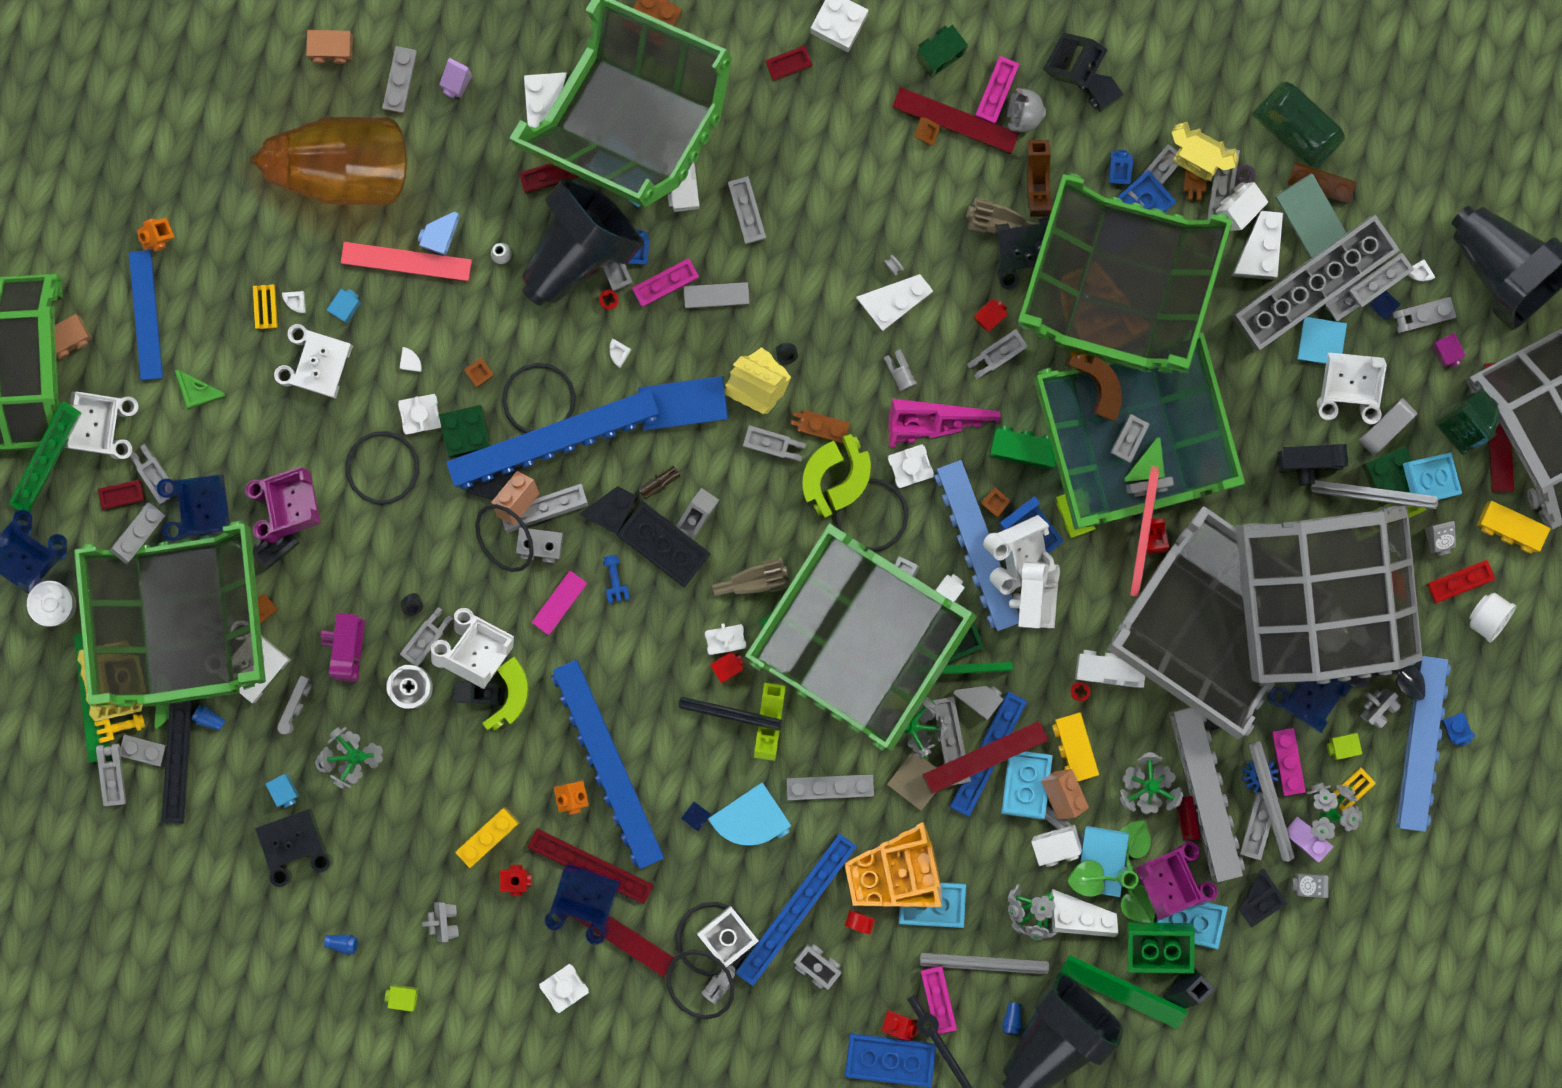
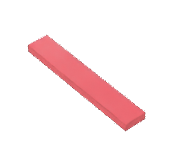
M344 242L341 264L469 282L472 260Z
M1151 466L1130 596L1138 597L1140 593L1159 476V467Z

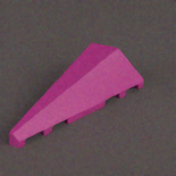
M892 399L888 415L889 447H896L897 443L905 441L914 443L915 439L929 436L931 439L961 432L962 428L973 425L975 428L981 427L982 423L995 421L999 423L1001 415L999 411Z

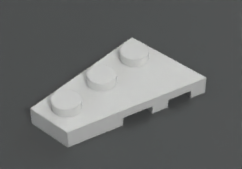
M567 72L524 76L527 123L530 127H538L539 123L546 118L564 87Z
M919 274L857 296L856 299L883 332L929 296L933 290Z
M1052 889L1051 894L1054 896L1052 901L1055 903V909L1052 911L1053 932L1108 937L1117 936L1118 924L1116 913Z

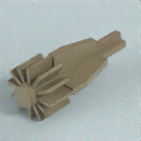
M981 198L974 199V203H972V206H969L966 218L969 220L967 224L968 229L983 233L990 232L996 234L995 224L1008 223L1010 228L1038 224L1026 221L1024 215L1005 206L993 204V201Z
M779 557L763 561L762 565L751 567L733 575L729 581L713 584L712 588L715 596L735 592V594L758 593L769 590L770 592H776L789 588L787 579L790 578L788 566H784V562Z

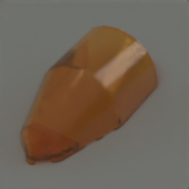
M323 117L312 123H307L301 127L267 138L257 154L252 156V163L264 174L263 177L267 182L290 191L303 194V196L314 198L324 204L390 205L397 201L403 190L406 179L407 154L402 130L397 122L389 117Z

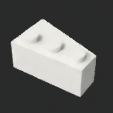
M691 138L665 141L666 151H663L664 164H668L669 172L665 173L666 176L670 177ZM694 163L688 170L687 178L681 182L678 188L668 194L669 207L673 206L674 212L700 209Z
M1261 211L1257 215L1236 267L1233 270L1232 277L1275 280L1278 277L1283 213Z
M1084 650L1083 654H1078L1075 680L1144 688L1145 675L1113 653L1097 656L1096 651Z

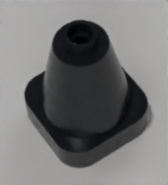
M562 178L545 199L553 214L522 277L526 285L522 291L536 305L542 306L546 301L556 303L613 260L627 265L644 245V240L610 198L596 189L567 178Z
M1467 206L1453 219L1451 225L1457 229L1453 236L1454 240L1493 298L1492 312L1509 329L1515 330L1524 324L1562 289V242L1557 237L1545 243L1485 207L1475 211L1471 206Z
M1059 972L1040 992L1035 1005L1036 1012L1003 1068L1007 1078L1002 1082L1004 1088H1052L1089 1062L1102 1065L1120 1046L1124 1029L1119 1020L1071 977Z

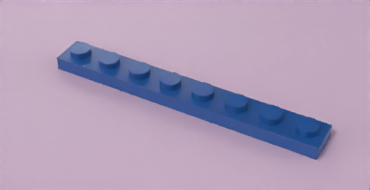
M839 833L736 971L737 975L752 986L756 983L857 846Z

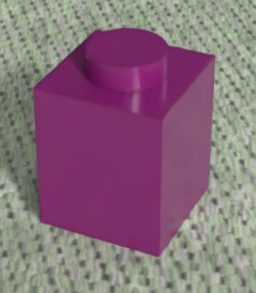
M1455 333L1431 344L1442 367L1449 365L1451 369L1461 364V359L1466 356Z

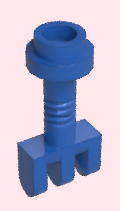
M616 554L605 556L603 566L608 565L611 576L612 588L606 589L609 604L613 603V594H616L617 602H622L620 593L623 592L625 600H630L628 586L620 585L616 566L617 563H620V559L617 558Z

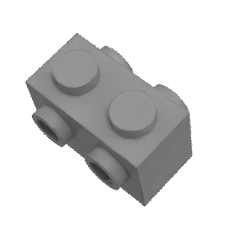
M519 527L516 554L521 555V559L527 560L529 556V548H526L528 539L524 529ZM528 529L533 540L534 554L532 560H534V556L542 557V562L555 563V559H561L563 533ZM549 544L554 545V548L551 551L547 550V546Z
M807 944L794 960L796 964L795 969L804 976L808 973L814 978L812 982L820 989L825 987L829 990L842 973L839 969L841 965L831 957L829 960L823 957V951L815 944L812 946Z

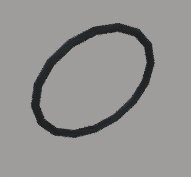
M533 363L522 366L510 376L504 386L502 404L505 416L515 428L525 434L531 431L515 422L509 414L506 402L509 386L514 378L524 370L542 367L549 368L560 374L569 385L572 397L570 411L565 419L570 418L574 412L576 395L573 384L563 371L551 364Z
M390 431L373 432L361 437L351 448L346 460V477L352 490L362 499L374 504H391L403 499L414 488L419 475V459L413 446L404 437ZM374 436H391L402 441L410 449L414 459L415 474L410 486L401 495L390 500H375L365 496L355 487L350 475V461L354 451L363 441Z
M869 478L868 483L883 484L893 490L902 502L904 511L902 528L893 540L883 546L866 547L864 550L870 549L875 552L889 548L900 539L906 529L909 514L906 500L896 487L885 480ZM840 509L835 510L834 515L836 526L844 532L839 520Z
M498 504L485 506L478 513L475 522L476 537L481 549L489 560L499 568L509 572L523 571L531 564L534 554L533 540L527 526L516 513L507 507ZM499 509L506 511L524 529L529 542V556L527 562L521 567L511 568L502 565L486 549L480 535V520L487 510Z
M707 902L690 909L680 920L676 932V945L679 954L683 952L680 934L684 922L693 912L703 907L711 906L727 909L729 905L720 902ZM733 908V910L737 913V915L747 926L743 916ZM747 951L732 965L735 969L744 960ZM685 956L682 957L683 962L694 972L706 976H718L721 972H708L698 969Z
M690 950L681 952L671 961L666 974V985L671 998L681 1010L692 1017L706 1020L720 1017L729 1010L734 999V982L730 971L720 959L708 952ZM692 954L706 956L718 963L726 973L730 984V998L726 1006L718 1013L709 1015L694 1013L684 1007L676 998L671 986V971L675 963L683 956Z

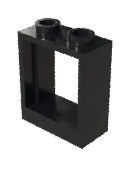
M1063 32L1043 70L1056 80L1087 88L1107 49L1094 39ZM1077 46L1083 47L1071 71L1065 70Z

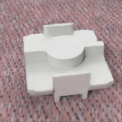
M435 394L399 401L398 405L405 435L441 428L438 402Z
M923 444L888 456L896 484L899 488L934 477V472L930 466Z
M721 624L722 628L705 632L709 655L746 649L747 647L746 641H744L742 624L729 627Z
M568 964L539 984L540 989L558 1013L589 993V989L583 984V981L571 964Z

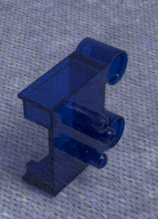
M224 475L182 480L165 478L158 482L157 492L160 496L164 498L178 496L181 522L172 521L163 526L162 533L165 539L179 541L186 536L224 532L223 527L230 526ZM169 482L173 486V491L170 494L165 490V486ZM174 525L179 530L176 537L171 534V528Z
M18 510L14 513L11 523L0 534V575L29 594L56 562L66 557L68 542L63 535L55 534L49 538L48 548H46L28 535L33 527L31 513L27 510ZM22 520L28 522L26 525L18 524ZM61 545L63 548L56 550L53 546Z
M1306 651L1295 652L1291 657L1292 666L1297 670L1305 671V673H1313L1311 653ZM1302 655H1305L1307 658V663L1305 666L1301 667L1299 664V658ZM1320 664V672L1330 671ZM1337 678L1330 679V683L1317 684V681H1300L1291 694L1285 688L1273 687L1267 693V700L1271 705L1281 707L1316 732L1323 733L1324 728L1328 724L1326 718L1340 697H1346L1353 686L1337 681ZM1281 691L1283 699L1277 703L1275 701V694Z
M567 864L563 869L552 907L545 917V925L551 930H559L568 919V915L591 923L585 935L589 943L593 945L602 943L609 932L608 922L621 882ZM552 914L558 915L561 921H555L552 918ZM593 929L600 930L602 936L595 935Z

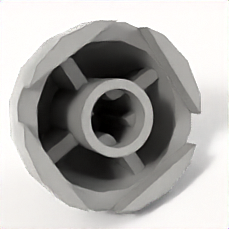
M1017 88V94L1012 93L1008 104L1007 117H1011V123H1008V126L1013 131L1029 132L1034 130L1045 118L1046 108L1037 93Z

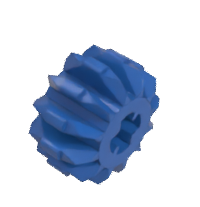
M1247 761L1246 764L1250 769L1242 768V772L1248 773V776H1243L1241 779L1242 781L1249 780L1245 787L1249 789L1254 785L1253 792L1257 793L1261 786L1259 779H1256V769L1252 762ZM1273 761L1268 763L1271 777L1272 774L1278 773V769L1271 770L1274 766ZM1272 777V781L1278 782V778Z

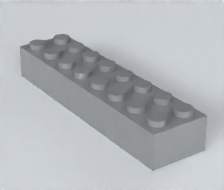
M1369 216L1230 316L1254 351L1261 350L1400 250L1377 216Z
M1191 707L1171 711L1169 715L1189 793L1193 797L1198 828L1211 879L1215 882H1221L1241 877L1245 867L1242 857L1239 858L1236 851L1239 849L1237 837L1232 835L1231 828H1234L1231 815H1228L1225 807H1228V800L1226 794H1222L1220 789L1223 781L1220 772L1217 773L1215 769V764L1218 763L1215 752L1210 750L1209 743H1212V738L1209 730H1205L1203 723L1207 722L1206 717Z

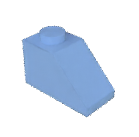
M453 212L427 224L425 230L422 229L418 237L421 248L446 256L460 215Z

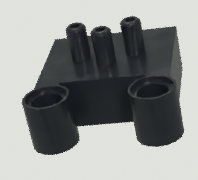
M1050 216L1038 219L1039 224L1010 228L1008 223L995 224L1000 267L997 276L1004 289L1012 290L1017 287L1019 278L1016 269L1035 267ZM1052 235L1041 272L1046 274L1049 268H1055L1054 273L1047 275L1059 281L1062 272L1057 263L1055 235ZM1005 275H1013L1010 280H1003Z
M1347 444L1283 447V451H1278L1279 473L1298 472L1299 486L1314 485V471L1343 470V467L1348 466Z
M307 809L255 828L271 872L270 882L276 887L286 886L292 879L291 871L287 867H283V864L311 854L314 855L311 858V867L316 872L327 871L333 864V859L327 853L312 809ZM319 856L326 858L327 865L325 868H320L317 865V858ZM278 871H283L286 875V880L283 883L278 882L276 879Z

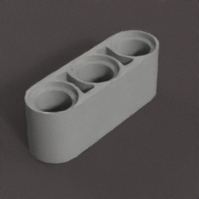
M1401 398L1358 441L1372 456H1375L1418 413Z

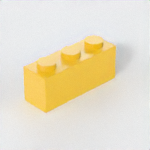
M1494 501L1486 503L1477 523V526L1482 528L1481 531L1491 536L1493 534L1501 536V541L1510 545L1516 543L1521 546L1520 550L1529 554L1541 551L1551 529Z
M1081 712L1055 719L1052 729L1055 738L1059 737L1061 745L1058 746L1060 756L1066 759L1068 765L1064 769H1072L1077 781L1098 776L1099 772Z
M504 807L455 853L469 868H472L520 822Z

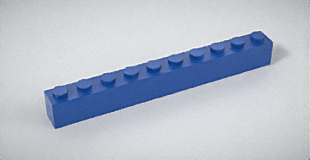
M649 389L447 461L446 463L454 486L465 490L473 487V483L481 480L484 483L494 479L493 475L499 473L502 476L514 472L513 468L521 465L522 468L530 467L535 464V460L542 458L543 461L554 458L555 453L561 451L563 454L572 452L577 445L583 444V446L594 444L596 442L595 439L600 437L604 439L611 438L616 435L615 432L622 429L624 432L631 431L637 428L636 424L642 422L645 425L657 421L656 417H659L660 414L653 394Z
M578 660L554 669V675L551 676L556 688L559 686L563 693L560 695L564 707L568 706L572 713L568 715L571 724L579 729L580 734L577 735L582 747L586 746L589 752L586 758L590 766H595L598 774L595 775L599 787L604 786L606 794L603 795L608 807L612 805L615 811L612 817L616 826L621 825L624 833L621 834L625 846L630 845L633 853L629 855L634 866L638 865L641 869L664 859L665 857Z

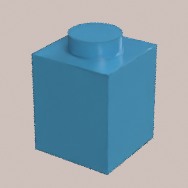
M340 289L327 311L348 324L361 305V302L357 299L359 295L350 289L347 291Z
M288 773L266 783L277 807L283 805L284 808L295 804V799L300 797Z

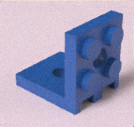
M1034 496L1000 522L998 528L1000 531H1004L1039 515L1049 525V534L1046 536L1043 534L1045 550L1049 554L1062 544L1064 540L1038 508L1040 502Z

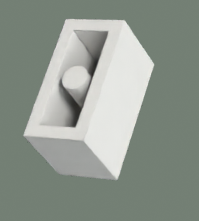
M1255 182L1238 184L1234 188L1235 192L1223 199L1220 203L1221 206L1215 211L1217 214L1227 215L1229 219L1233 220L1230 231L1242 230L1268 203Z
M1075 825L1036 835L1031 841L1039 866H1054L1063 859L1067 861L1079 858L1083 849Z

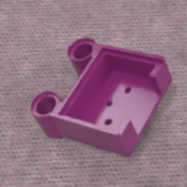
M298 467L261 481L252 480L247 484V496L260 503H267L270 522L260 520L254 525L253 533L256 538L267 543H275L280 537L321 524L311 471Z
M337 613L335 631H321V645L332 647L329 677L335 678L336 681L358 682L365 620L358 618L359 615Z
M1186 842L1176 847L1173 852L1136 868L1159 920L1193 905H1204L1214 900L1218 895L1217 887L1212 882H1204L1197 886L1187 864L1196 860L1200 853L1198 846L1194 842Z

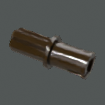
M671 466V468L659 476L655 475L653 480L640 487L639 491L643 498L647 499L659 490H665V486L680 478L681 476L675 470L676 468Z

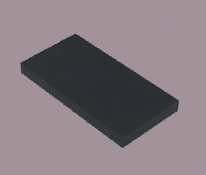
M644 501L641 502L617 534L619 538L684 588L711 555L708 550Z

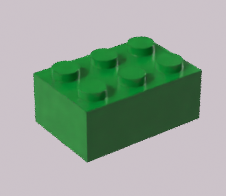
M1000 426L999 429L996 428L994 430L988 457L1052 470L1055 467L1056 460L1049 435H1043L1040 438L1034 436V432L1022 430V432L1017 433L1013 432V428L1007 426Z
M1128 922V972L1194 973V923Z

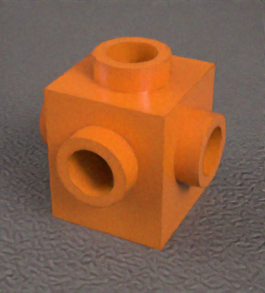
M167 218L146 220L143 222L144 226L137 230L139 241L144 250L153 249L154 251H159L166 247L165 244L175 238Z
M584 781L553 787L559 812L568 811V815L580 813V808L589 806Z

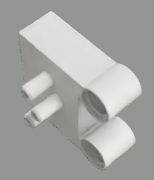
M299 324L292 325L287 334L289 340L298 346H305L297 371L295 372L286 365L279 366L274 373L275 380L283 386L293 385L336 399L340 387L338 386L340 376L353 345L308 331ZM297 330H303L304 332L301 340L294 339V333ZM286 370L290 371V379L282 381L280 378L281 373Z
M1328 352L1321 397L1317 400V409L1320 416L1325 420L1334 419L1338 414L1336 401L1360 404L1359 409L1364 422L1367 424L1377 423L1381 418L1380 402L1387 366L1385 359ZM1327 404L1332 405L1330 410L1325 411L1322 409ZM1368 409H1375L1373 414H1365Z
M71 392L70 405L82 414L64 448L107 454L114 459L128 458L132 453L131 444L127 440L113 441L117 414L122 417L134 415L138 410L137 401L132 397L114 398L82 392ZM124 401L130 404V410L127 413L122 409ZM119 443L124 446V453L122 455L116 452V446Z
M1039 515L999 533H991L984 539V548L995 559H1005L1007 569L1002 567L996 568L990 575V582L1004 595L1011 594L1016 588L1022 586V568L1025 562L1047 564L1048 574L1056 570L1053 557L1045 550L1043 534L1045 536L1049 534V525Z
M1030 562L1023 564L1021 593H1014L1013 599L1009 601L1010 608L1020 609L1019 627L1055 628L1057 591L1060 576L1059 565L1054 564L1056 570L1048 574L1047 564Z
M461 608L454 614V630L459 635H462L461 639L453 650L450 649L448 642L444 640L435 641L431 646V662L434 666L444 667L484 689L512 650L514 636L473 615L471 610Z
M238 621L233 626V632L239 630L244 624L249 626L250 622ZM251 633L238 638L239 640L248 641L234 657L236 679H238L239 673L255 671ZM262 635L266 682L262 684L256 683L255 687L243 690V687H241L239 692L251 703L257 702L263 694L262 691L291 661L290 658ZM219 654L209 655L205 660L206 669L229 682L227 659ZM215 658H219L221 661V667L218 670L213 669L211 665Z

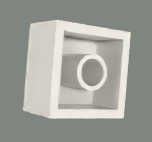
M825 0L811 26L810 33L848 53L868 16L869 10L850 0Z
M731 906L697 932V935L712 954L720 959L726 967L758 942L757 938Z

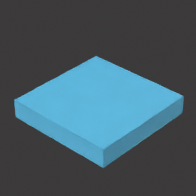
M1310 317L1304 318L1297 360L1326 364L1328 352L1342 354L1347 323Z

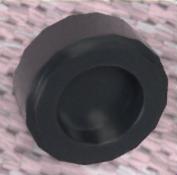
M783 343L776 347V355L780 363L790 364L798 358L797 348L794 344Z
M412 593L403 598L401 608L405 615L413 616L422 611L423 603L419 594Z

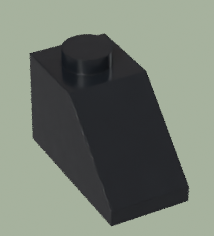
M455 681L453 702L503 706L505 684L488 683L483 689L469 681Z

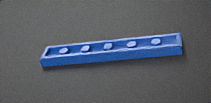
M152 251L129 252L140 378L142 381L163 379Z
M1008 691L979 748L1011 734L1027 701ZM995 765L970 776L971 782L961 784L950 808L969 817Z

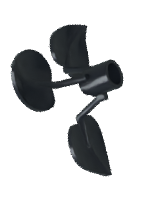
M1374 608L1373 611L1368 614V616L1383 615L1386 613L1379 608ZM1389 621L1365 624L1367 634L1371 639L1378 641L1377 645L1364 657L1355 652L1348 654L1342 661L1339 669L1374 665L1375 662L1370 657L1382 646L1383 642L1391 644ZM1409 665L1402 668L1401 671L1392 670V674L1389 675H1398L1396 686L1401 693L1414 700L1420 701L1425 698V681L1422 673L1416 667ZM1379 672L1371 673L1372 677L1381 676ZM1358 675L1351 676V680L1341 682L1356 688H1365L1369 685L1371 677L1358 678Z

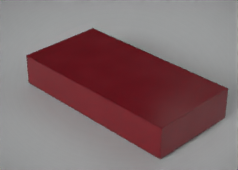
M805 45L765 60L772 81L813 66Z
M141 480L97 489L102 510L145 501Z
M1182 796V802L1177 806L1183 840L1200 839L1193 797Z

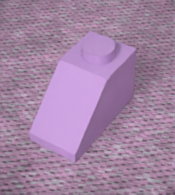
M449 58L439 84L443 89L442 93L451 98L455 96L461 98L472 78V74L468 67Z
M1296 817L1287 827L1290 840L1314 862L1320 863L1333 848L1328 841H1321L1318 836H1313L1311 834V827L1299 817Z

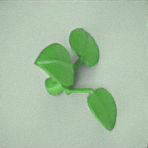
M1135 821L1120 829L1121 832L1129 833L1125 860L1127 869L1120 870L1117 877L1103 876V868L1099 863L1093 860H1086L1075 867L1068 878V884L1077 893L1092 897L1103 892L1105 888L1103 880L1118 881L1121 886L1128 888L1129 891L1121 899L1120 907L1122 913L1133 921L1153 923L1155 910L1144 886L1137 885L1138 875L1132 871L1133 867L1129 860V855L1133 858L1145 856L1150 849L1151 838L1146 821Z

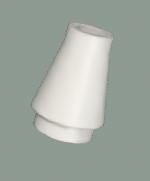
M498 243L491 249V258L498 264H505L512 257V250L505 243ZM502 248L503 253L497 254L496 251Z

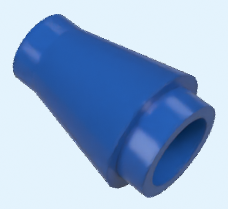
M200 704L191 719L197 725L218 731L221 730L225 719L221 718L209 707Z
M352 934L326 935L324 947L347 956L350 954L354 955L358 947V938L353 937Z
M1009 1002L1001 1025L1003 1027L1002 1033L1020 1035V1030H1023L1022 1004Z

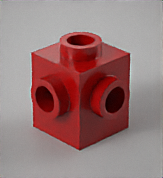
M510 865V869L500 870V892H510V896H523V892H527L528 887H532V874H528V869H523V865ZM514 877L519 879V884L514 883Z

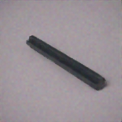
M681 697L679 700V708L777 731H780L782 727V720L686 697Z

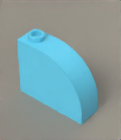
M763 782L708 818L721 836L740 845H758L776 836L780 839L790 832L788 828L791 826Z

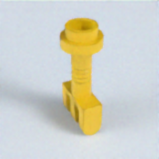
M133 714L134 719L112 725L110 719L94 722L95 726L104 725L105 727L104 729L97 730V735L103 733L107 735V737L98 739L99 743L115 740L113 735L115 732L135 727L137 731H141V728L145 727L143 715Z

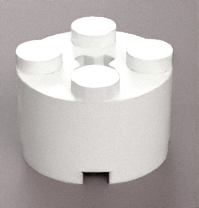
M404 665L392 672L387 681V693L390 699L402 708H418L424 705L431 697L433 683L429 673L423 668L414 665ZM411 681L412 685H415V689H412L409 693V690L405 689V684H409Z

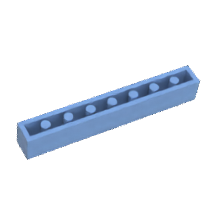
M962 460L938 468L936 470L937 474L934 477L937 486H942L945 494L941 495L945 507L949 506L952 515H949L953 528L957 527L960 535H957L960 547H965L967 555L964 558L968 568H973L975 575L972 576L975 587H980L982 596H979L983 608H988L990 616H987V620L991 629L995 628L996 631L1018 624L1019 613L1017 608L1009 607V601L1013 599L1012 594H1002L990 582L992 571L1001 567L999 560L995 559L983 546L984 539L989 533Z
M1422 656L1423 660L1417 662V669L1422 673L1425 681V698L1420 701L1412 700L1396 828L1426 832V827L1429 828L1431 822V815H1428L1429 806H1432L1434 794L1431 793L1432 784L1434 785L1436 782L1434 765L1439 760L1437 742H1440L1442 738V729H1439L1440 720H1443L1445 715V708L1442 707V704L1448 692V686H1445L1446 677L1450 675L1451 666L1448 664V659Z

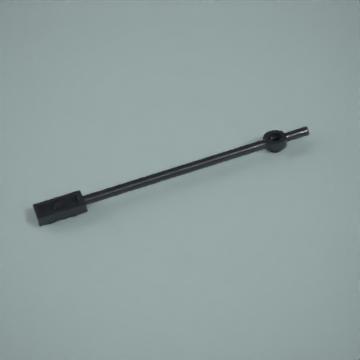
M914 994L908 997L909 1004L918 1016L917 1028L919 1032L931 1037L962 1088H973L937 1032L939 1028L937 1018L931 1013H925ZM927 1021L932 1023V1027L929 1029L924 1027Z

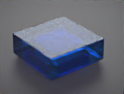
M1384 291L1369 306L1381 318L1386 320L1401 304L1390 293Z
M694 801L681 819L699 831L711 813Z

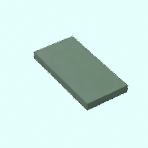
M1310 173L1274 196L1310 258L1346 234L1345 229L1313 174Z

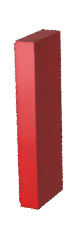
M1484 560L1426 583L1435 604L1496 579L1488 560Z

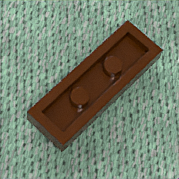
M1297 162L1294 163L1288 179L1289 185L1295 184L1311 173L1326 197L1349 204L1356 187V181Z

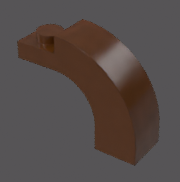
M1028 140L1027 196L1030 217L1050 216L1052 212L1049 140Z
M1075 354L1074 357H1067L1065 366L1088 375L1096 384L1097 400L1091 414L1110 422L1116 421L1121 408L1122 391L1119 380L1111 367L1097 357H1090L1088 363L1086 362L1087 358Z

